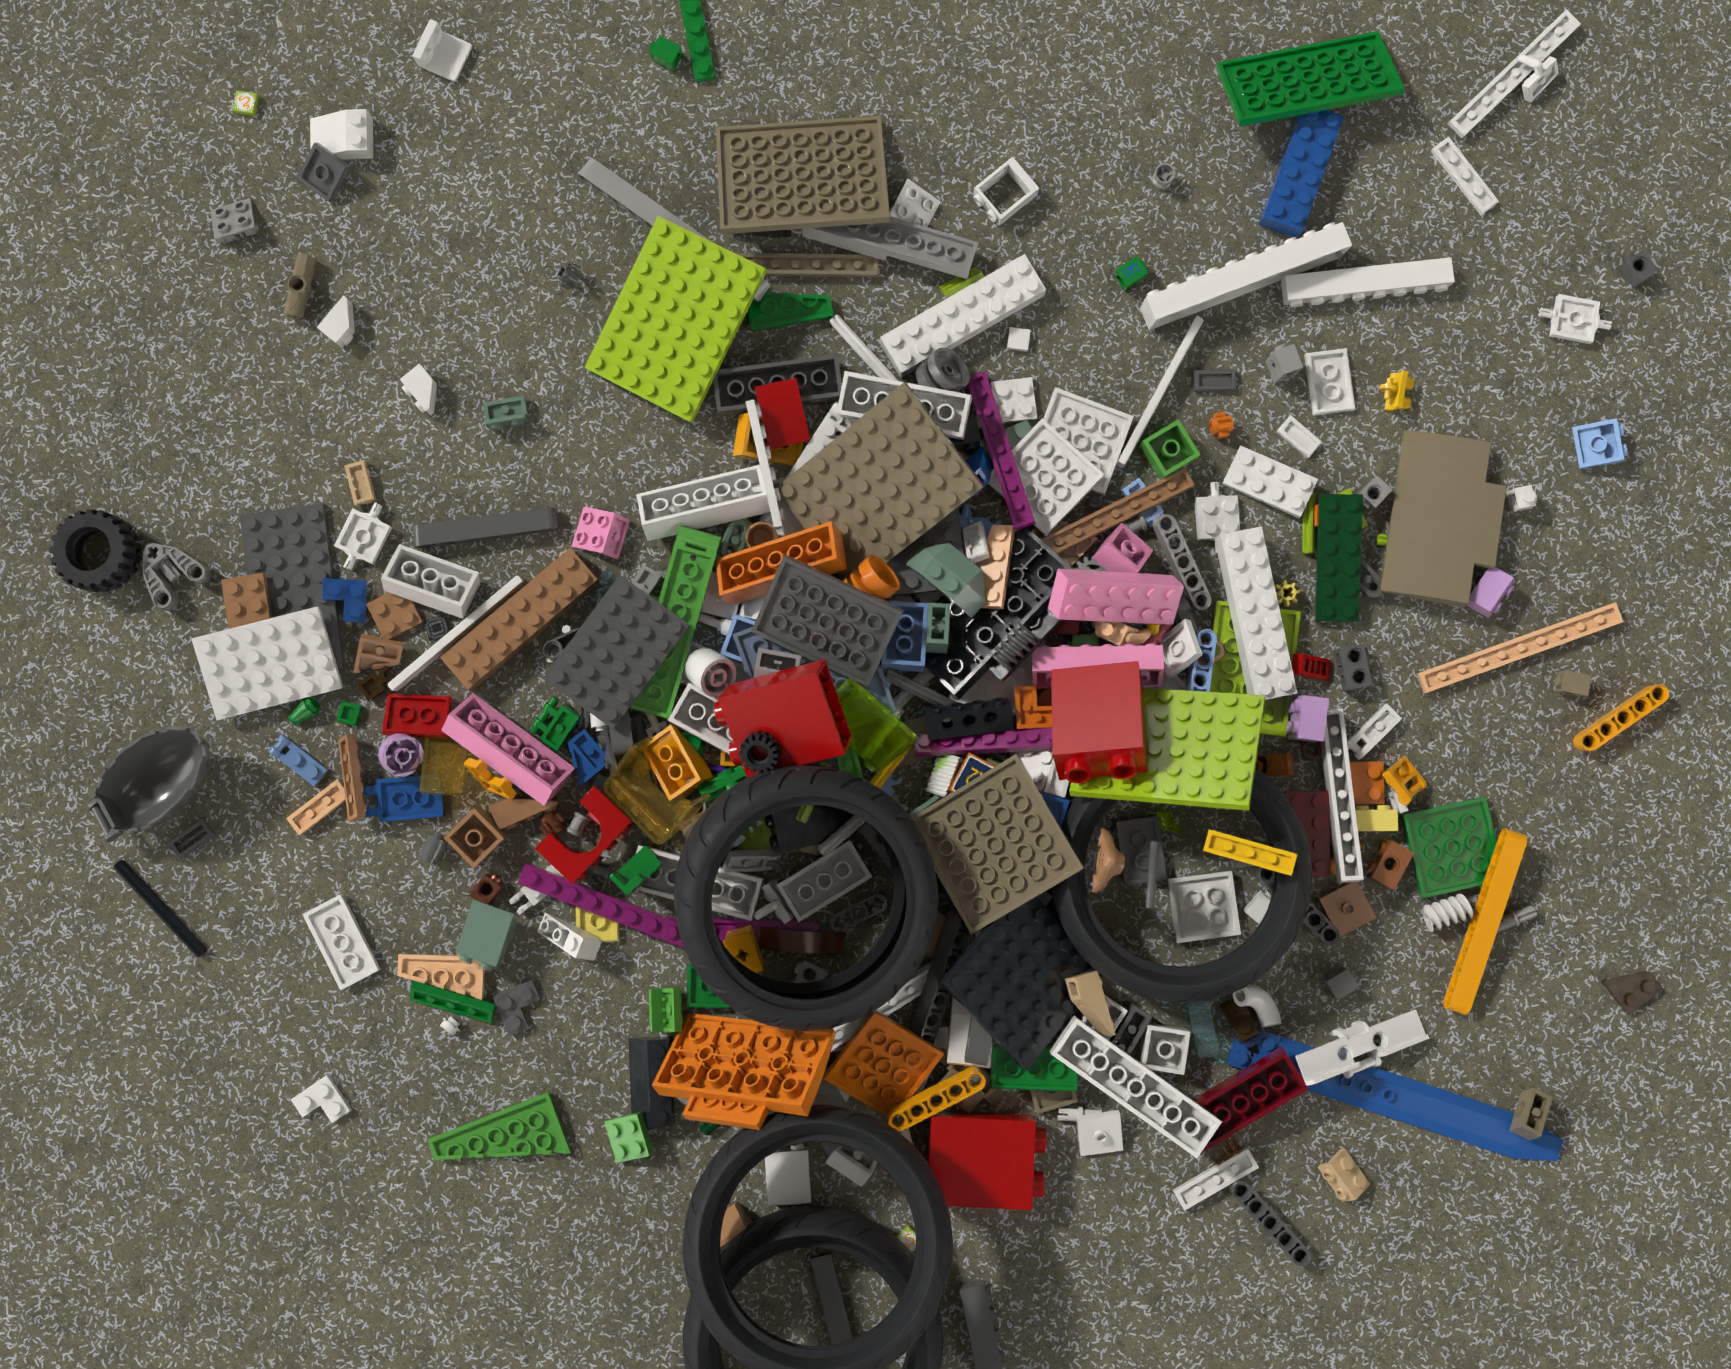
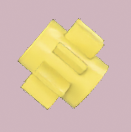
M1284 580L1282 581V587L1278 584L1275 585L1278 604L1283 602L1285 607H1288L1290 605L1289 601L1293 603L1298 601L1295 596L1300 591L1294 588L1295 583L1287 585V581ZM1287 589L1289 591L1287 593L1288 597L1285 598L1283 596L1284 590Z

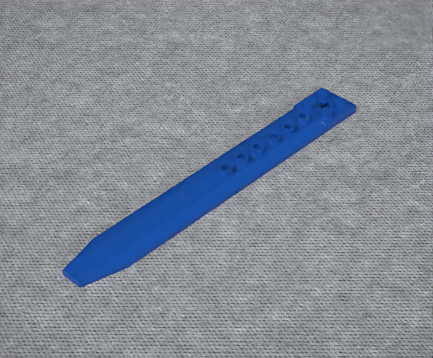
M1258 1029L1259 1036L1242 1044H1239L1236 1036H1234L1226 1064L1240 1069L1248 1067L1283 1046L1302 1076L1295 1056L1315 1048ZM1256 1044L1259 1052L1258 1054L1255 1053L1254 1056H1250L1251 1052L1248 1051V1048ZM1373 1066L1354 1073L1350 1078H1345L1343 1073L1319 1083L1308 1085L1309 1089L1307 1091L1511 1158L1558 1161L1563 1144L1562 1139L1544 1128L1541 1137L1527 1140L1509 1131L1514 1117L1513 1112Z

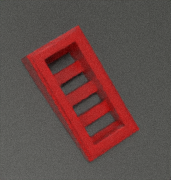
M1301 653L1293 654V675L1329 681L1331 660ZM1318 663V671L1316 674V665ZM1324 664L1323 675H1321L1322 665Z

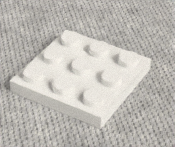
M1232 871L1167 879L1176 943L1241 935Z

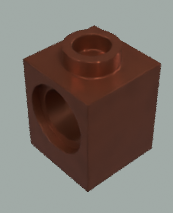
M494 873L491 875L484 874L469 893V896L478 902L491 906L505 887L501 884L503 880ZM486 883H490L493 887L490 895L484 892Z

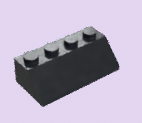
M671 1036L628 1038L631 1114L642 1112L646 1127L649 1128L672 1127L675 1123L674 1097L659 1095L652 1087L656 1075L672 1045Z

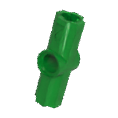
M742 766L728 768L719 773L716 778L698 786L705 803L707 804L717 799L722 793L745 780L744 769Z

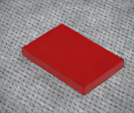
M796 378L755 387L769 449L810 441Z
M388 693L382 734L391 736L395 733H401L412 737L447 738V734L441 730L448 715L451 713L452 697Z

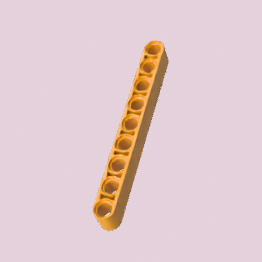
M1506 828L1500 832L1473 911V918L1470 920L1444 997L1443 1005L1445 1009L1467 1015L1472 1008L1527 845V836L1525 834Z

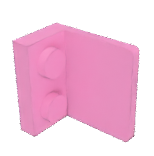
M584 507L572 546L597 552L618 560L630 520L613 512Z

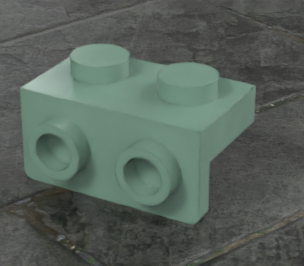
M524 395L483 403L484 425L492 431L504 429L503 426L508 425L520 427L524 425V422H530L526 397Z

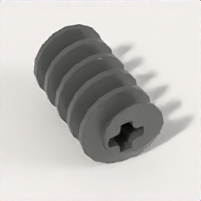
M1020 622L1018 624L1021 630L1013 628L1015 636L1007 634L1006 637L1009 642L1001 640L1000 643L1003 648L995 647L996 655L989 653L1004 668L1012 670L1010 662L1018 664L1016 656L1024 657L1022 649L1030 651L1028 643L1037 644L1034 639L1035 636Z

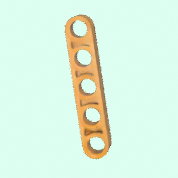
M1662 684L1645 687L1579 732L1573 739L1574 747L1579 751L1596 750L1666 702L1669 698L1668 688ZM1653 690H1656L1658 693L1657 699L1653 697ZM1637 701L1641 706L1639 711L1635 707ZM1620 713L1623 715L1622 723H1620L1618 720V715ZM1602 725L1606 727L1605 735L1601 732ZM1585 737L1589 739L1587 747L1583 743Z
M969 1067L893 1106L887 1114L889 1126L898 1132L903 1131L981 1091L986 1084L983 1071L979 1067ZM974 1075L980 1076V1079L977 1082H971L969 1080ZM955 1085L961 1087L958 1092L950 1091L951 1087ZM935 1095L942 1097L939 1102H933L931 1098ZM916 1105L923 1107L919 1112H914L911 1109ZM896 1115L903 1117L900 1122L892 1120Z

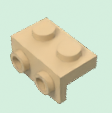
M1340 1149L1328 1163L1318 1166L1322 1176L1342 1202L1357 1200L1370 1185L1346 1149Z

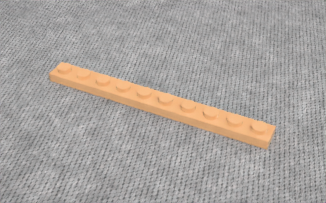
M1616 602L1422 671L1417 673V677L1423 693H1428L1622 623L1623 619Z

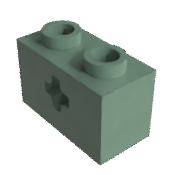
M928 603L926 652L947 653L950 604Z

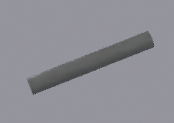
M1150 841L1145 908L1152 909L1155 906L1159 842Z

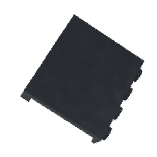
M837 756L805 764L819 765L820 762H825L831 767L839 769ZM801 805L776 811L765 816L766 826L768 829L770 828L772 835L769 837L771 848L781 854L823 843L850 819L849 813L839 808L814 805L808 821L803 823L796 819Z

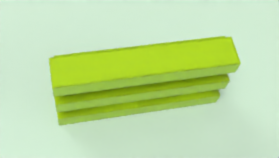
M974 267L970 269L967 279L957 276L939 286V288L949 298L984 278V275L979 269Z

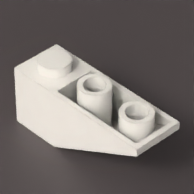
M549 913L544 914L537 931L577 959L594 961L602 940L590 932Z

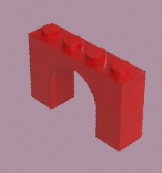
M598 785L593 786L579 801L600 823L601 838L597 846L591 851L579 852L570 848L557 834L551 832L535 848L571 884L577 881L581 883L589 874L587 870L592 865L596 867L604 859L601 855L606 850L610 852L618 844L616 839L621 834L625 836L633 828L631 823L634 819Z

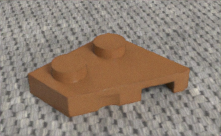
M361 634L353 673H360L361 670L369 668L375 670L381 669L384 666L399 665L404 643Z

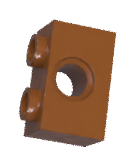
M1386 840L1379 845L1377 849L1379 854L1375 861L1372 860L1366 869L1368 872L1366 877L1389 890H1394L1414 852L1393 840ZM1387 858L1392 861V866L1388 870L1384 866Z

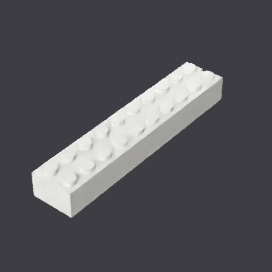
M1335 222L1329 223L1323 227V230L1317 232L1316 230L1308 231L1302 238L1296 239V237H1292L1284 241V244L1281 246L1271 245L1264 249L1265 252L1257 254V252L1250 253L1245 256L1244 260H1232L1226 263L1223 268L1213 267L1202 276L1195 274L1188 277L1186 282L1180 284L1179 282L1169 284L1165 290L1159 291V289L1149 292L1140 307L1149 331L1279 282L1285 275L1300 274L1342 258L1352 246L1343 222L1335 224Z

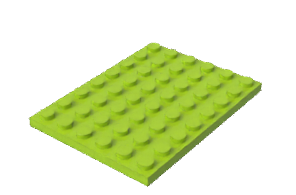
M657 216L584 368L692 423L761 285L767 269Z
M1143 688L1148 772L1136 773L1130 779H1116L1112 776L1091 777L1089 781L1084 783L1071 782L1069 790L1070 796L1249 811L1265 706V695Z

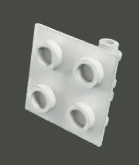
M907 179L889 212L890 217L928 227L940 201Z

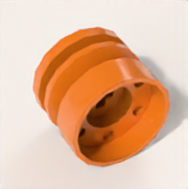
M869 555L859 564V570H853L843 580V582L884 601L885 598L892 597L901 587L894 571L875 555Z

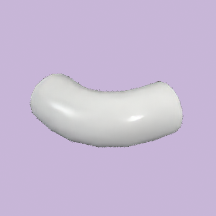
M1248 985L1233 993V999L1238 1006L1253 1007L1257 1013L1261 1028L1282 1024L1275 1001L1268 992L1259 986Z

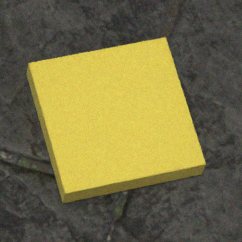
M576 906L577 927L590 932L602 940V942L620 941L618 922Z

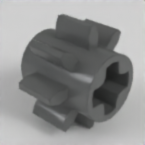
M574 263L562 265L557 274V278L562 281L560 286L568 290L570 288L574 289V287L578 288L584 277L583 273L579 271L581 267Z

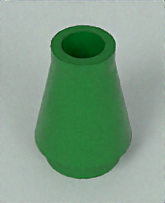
M311 696L303 698L295 710L288 716V719L293 725L297 726L299 723L318 715L321 706Z

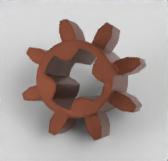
M551 811L540 820L543 825L539 829L545 836L551 832L558 835L566 828L563 824L566 819L561 813L558 812L555 815Z

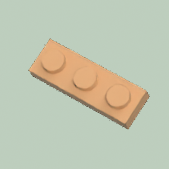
M340 779L335 780L286 818L298 835L304 834L346 801L344 784Z

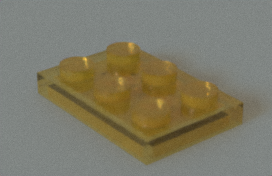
M448 735L447 738L425 737L419 792L421 794L464 795L467 769L464 762L468 759V750Z

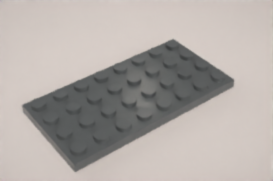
M320 503L239 515L246 574H266L272 618L319 606L338 670L345 669L337 601L322 600V579H334L325 504Z

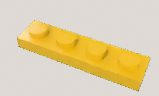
M1210 829L1208 830L1203 848L1205 852L1292 876L1297 858L1295 853Z

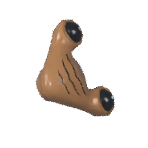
M1101 828L1094 835V840L1100 849L1096 858V874H1093L1087 881L1088 888L1093 893L1103 890L1114 875L1122 872L1125 863V856L1115 846L1111 833L1104 828Z

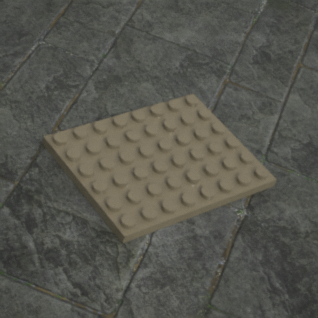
M881 116L716 127L721 234L890 222Z
M903 382L776 488L779 489L780 497L804 529L832 521L842 532L847 569L837 573L844 580L853 570H859V564L869 555H875L885 563L889 562L981 490L984 485L909 385Z

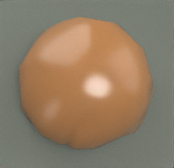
M759 521L748 528L745 539L750 548L778 539V534L770 523Z

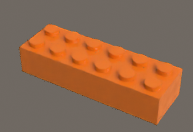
M830 521L717 558L716 568L719 596L730 606L767 595L785 554L828 575L846 570L842 532Z

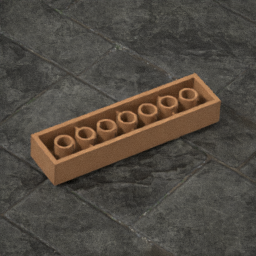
M569 548L440 658L467 690L474 691L601 582L572 548Z

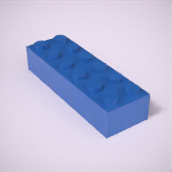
M1323 110L1297 116L1258 225L1291 237H1296V239L1303 232L1343 122V115Z

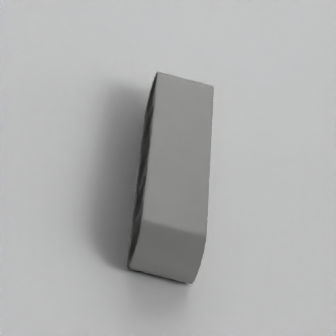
M1168 514L1158 515L1153 520V529L1176 579L1184 585V596L1191 608L1197 610L1207 609L1211 605V596L1175 518ZM1164 518L1168 521V527L1165 530L1160 525L1161 520ZM1171 538L1177 540V546L1174 549L1169 545ZM1180 557H1184L1186 560L1183 568H1180L1178 565ZM1189 576H1193L1194 578V584L1192 587H1189L1187 585V579ZM1198 595L1203 597V603L1200 606L1196 604V597Z

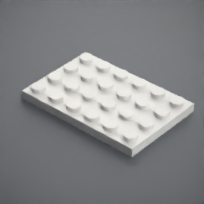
M319 606L192 638L216 720L343 688Z

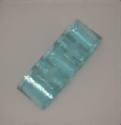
M1208 1000L1184 1003L1197 1060L1220 1056Z

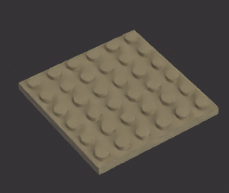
M1018 754L1013 755L911 817L924 836L932 856L936 874L971 934H974L1085 868Z

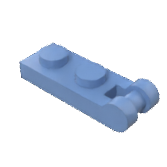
M283 734L278 737L276 745L271 746L268 750L270 754L281 760L314 787L320 783L329 771L328 768ZM285 746L290 749L286 755L282 752Z

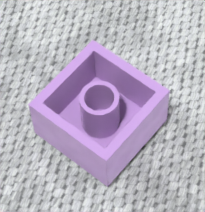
M1307 695L1293 697V701L1290 700L1288 712L1291 713L1290 722L1288 721L1286 725V734H1289L1288 739L1306 742L1324 741L1329 698Z

